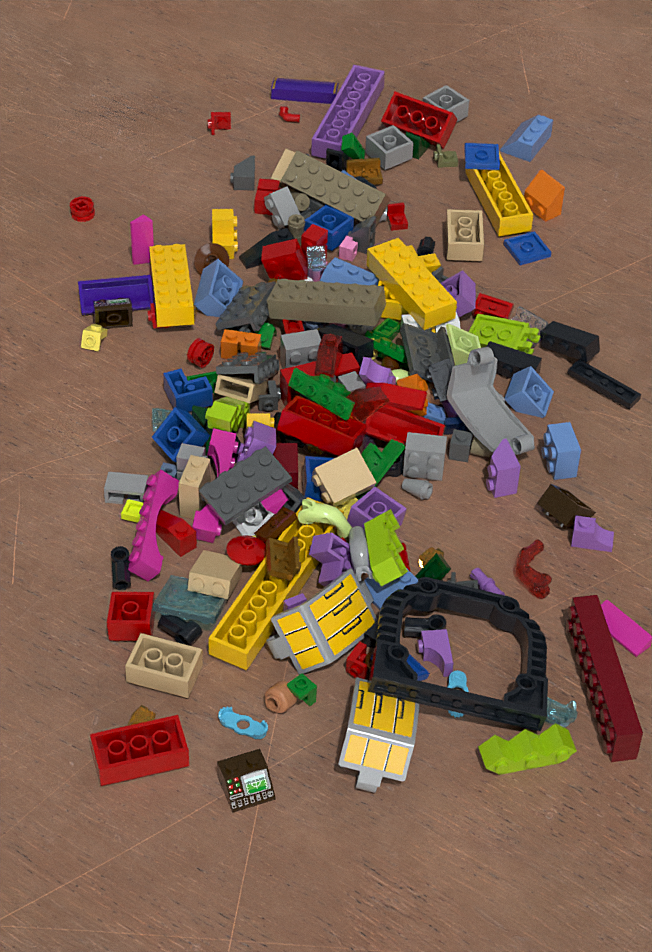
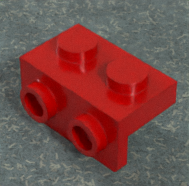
M479 293L475 302V309L471 312L474 317L477 314L509 319L514 304Z

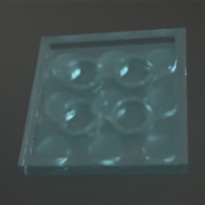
M171 575L154 601L152 611L163 615L179 616L182 619H193L204 624H215L228 599L189 591L188 578Z

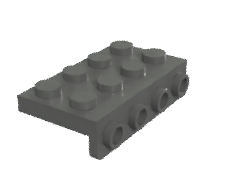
M260 282L255 286L249 287L246 285L241 287L215 323L217 329L221 330L251 324L254 332L259 331L269 316L267 299L276 282Z
M406 323L402 324L400 329L410 375L418 374L422 379L428 380L425 373L428 370L427 366L447 358L450 359L452 368L455 366L445 327L441 326L438 332L434 333Z
M241 352L232 356V358H227V361H222V364L216 366V374L254 373L255 384H261L277 374L280 365L276 355L256 352L255 355L248 356V352Z
M265 446L261 450L254 451L247 459L239 461L229 471L222 472L212 482L205 483L199 489L200 498L206 501L224 525H227L292 482V477Z

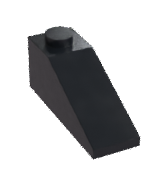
M288 228L271 232L241 254L239 260L246 269L262 265L263 246L295 238Z

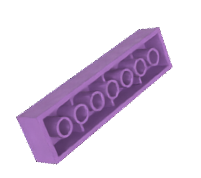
M353 65L312 138L311 155L326 158L327 148L341 151L342 136L353 133L357 138L384 88L385 71Z

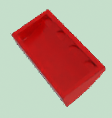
M373 399L368 406L364 424L368 425L366 435L386 442L393 439L403 443L405 446L408 432L442 436L445 427L444 424Z

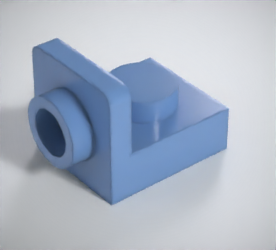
M429 402L427 415L421 416L444 424L446 418L443 407Z

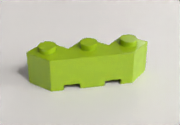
M230 397L215 400L212 407L206 411L205 419H208V428L228 432L232 430L237 431L239 427L244 428L247 422V413H250V403Z
M390 509L364 523L370 565L373 571L372 575L380 586L408 572L399 555V552L404 550V547L395 530L400 528V525Z
M556 723L540 735L524 729L509 741L494 735L478 746L486 769L499 775L559 764L568 760L572 754L577 752L569 730Z

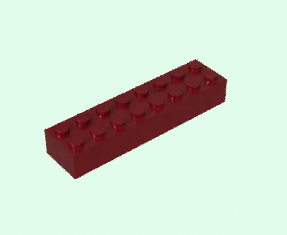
M598 595L573 597L571 606L568 607L569 620H566V630L571 633V646L577 652L576 662L582 668L581 677L583 683L587 684L588 700H592V713L594 718L598 720L599 735L603 736L604 752L609 755L611 762L635 760L638 756L643 731Z

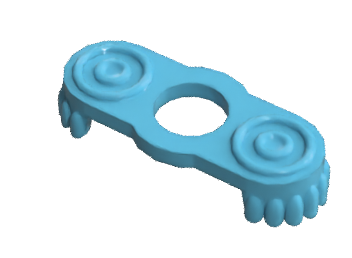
M462 671L451 672L448 678V688L459 687L463 691L469 692L465 673ZM448 710V713H451V716L454 715V717L458 718L460 716H463L462 713Z
M223 707L219 711L218 718L221 725L234 730L237 734L247 735L254 739H262L266 736L268 724L265 720H262L261 723L257 722L249 716L233 712L232 707ZM247 721L250 725L247 729H240L237 727V723Z

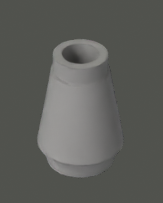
M405 478L402 483V489L423 500L425 498L429 499L432 495L433 484L429 483L428 480Z

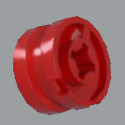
M80 196L71 200L70 210L72 219L86 222L94 218V202H92L91 198Z
M200 338L195 339L187 353L188 362L196 364L201 368L206 367L213 357L214 345Z

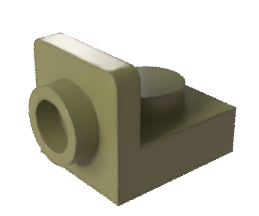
M440 144L436 145V151H433V159L437 162L438 168L458 167L456 151L442 152Z

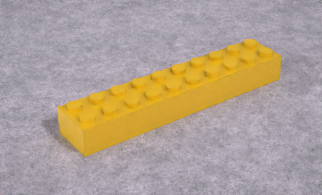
M301 505V507L299 508V510L296 512L297 517H298V513H299L301 510H303V509H302V505ZM297 518L282 532L278 538L279 541L289 543L293 536L298 538V546H300L299 562H301L299 573L295 574L291 581L268 575L266 556L208 638L209 655L244 670L249 668L275 629L271 618L284 611V600L299 594L319 564L318 560L309 555L313 536L333 533L338 536L335 526L316 522L303 524Z

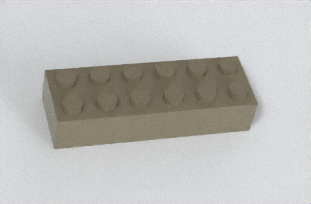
M298 150L281 179V182L286 187L288 186V188L298 193L306 194L309 198L315 199L324 206L327 204L354 217V221L359 223L375 216L377 225L391 200L385 193Z
M278 279L267 299V305L271 319L376 326L386 306L384 286Z

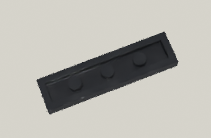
M578 360L568 369V375L628 409H631L641 398V393L584 361Z

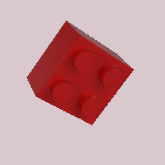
M297 238L263 246L261 261L271 282H277L278 279L298 281L308 279L309 265Z
M111 592L107 617L109 640L137 641L141 633L153 636L156 614L154 592Z

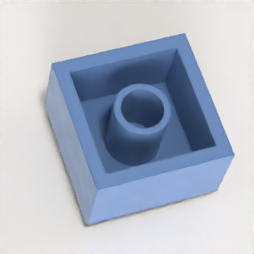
M571 423L547 425V431L543 436L544 447H542L541 452L542 457L546 458L548 472H551L554 480L577 477L581 448Z

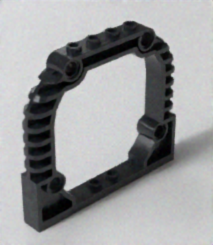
M422 577L418 579L417 584L407 585L404 589L391 593L381 607L368 692L541 732L547 718L546 638L544 633L540 631L541 628L538 623L529 619V614L519 608V602L512 597ZM438 607L489 619L496 628L512 632L521 644L523 653L522 674L516 677L511 692L504 694L502 700L418 681V674L407 663L409 651L400 644L403 615L412 609L428 612Z

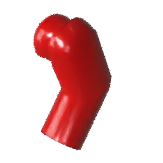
M280 107L279 116L285 121L300 122V114L288 113V107Z

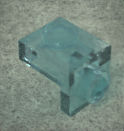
M324 246L307 247L308 269L322 271V268H326Z
M547 697V718L545 721L553 725L556 723L564 728L577 718V702L572 700L567 705H563Z

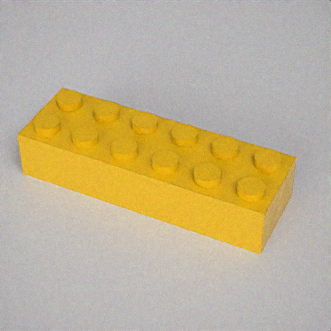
M500 152L499 170H465L498 236L531 231L533 213Z
M399 238L367 249V267L423 330L456 318L457 301Z
M185 244L149 246L157 327L194 325V305Z

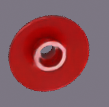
M242 535L228 542L226 552L228 557L238 564L256 565L261 563L266 557V544L254 536Z

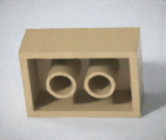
M447 209V260L482 261L484 249L482 211Z
M141 633L125 665L126 682L189 698L203 666L202 649Z

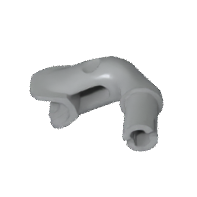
M355 526L349 532V548L355 576L358 581H361V575L367 573L369 579H374L365 530L363 527Z

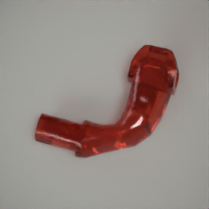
M536 539L528 547L520 550L515 572L517 578L523 585L529 588V591L535 597L544 599L550 594L548 585L552 582V578L548 574H541L528 565L537 554L544 550L543 542Z

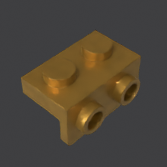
M380 158L346 161V172L354 178L361 176L373 185L383 184Z
M293 536L289 543L272 538L267 540L268 575L291 581L295 574L299 573L301 562H299L300 546H298L297 537Z

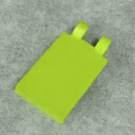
M477 314L469 330V333L478 336L481 348L486 347L489 341L531 355L534 352V349H531L532 342L538 343L541 337L538 335L539 329L530 328L529 323Z

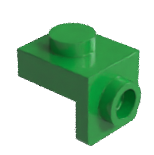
M264 323L255 334H261V348L271 350L277 330L272 324Z
M303 673L287 683L288 689L307 705L311 706L316 702L317 685Z

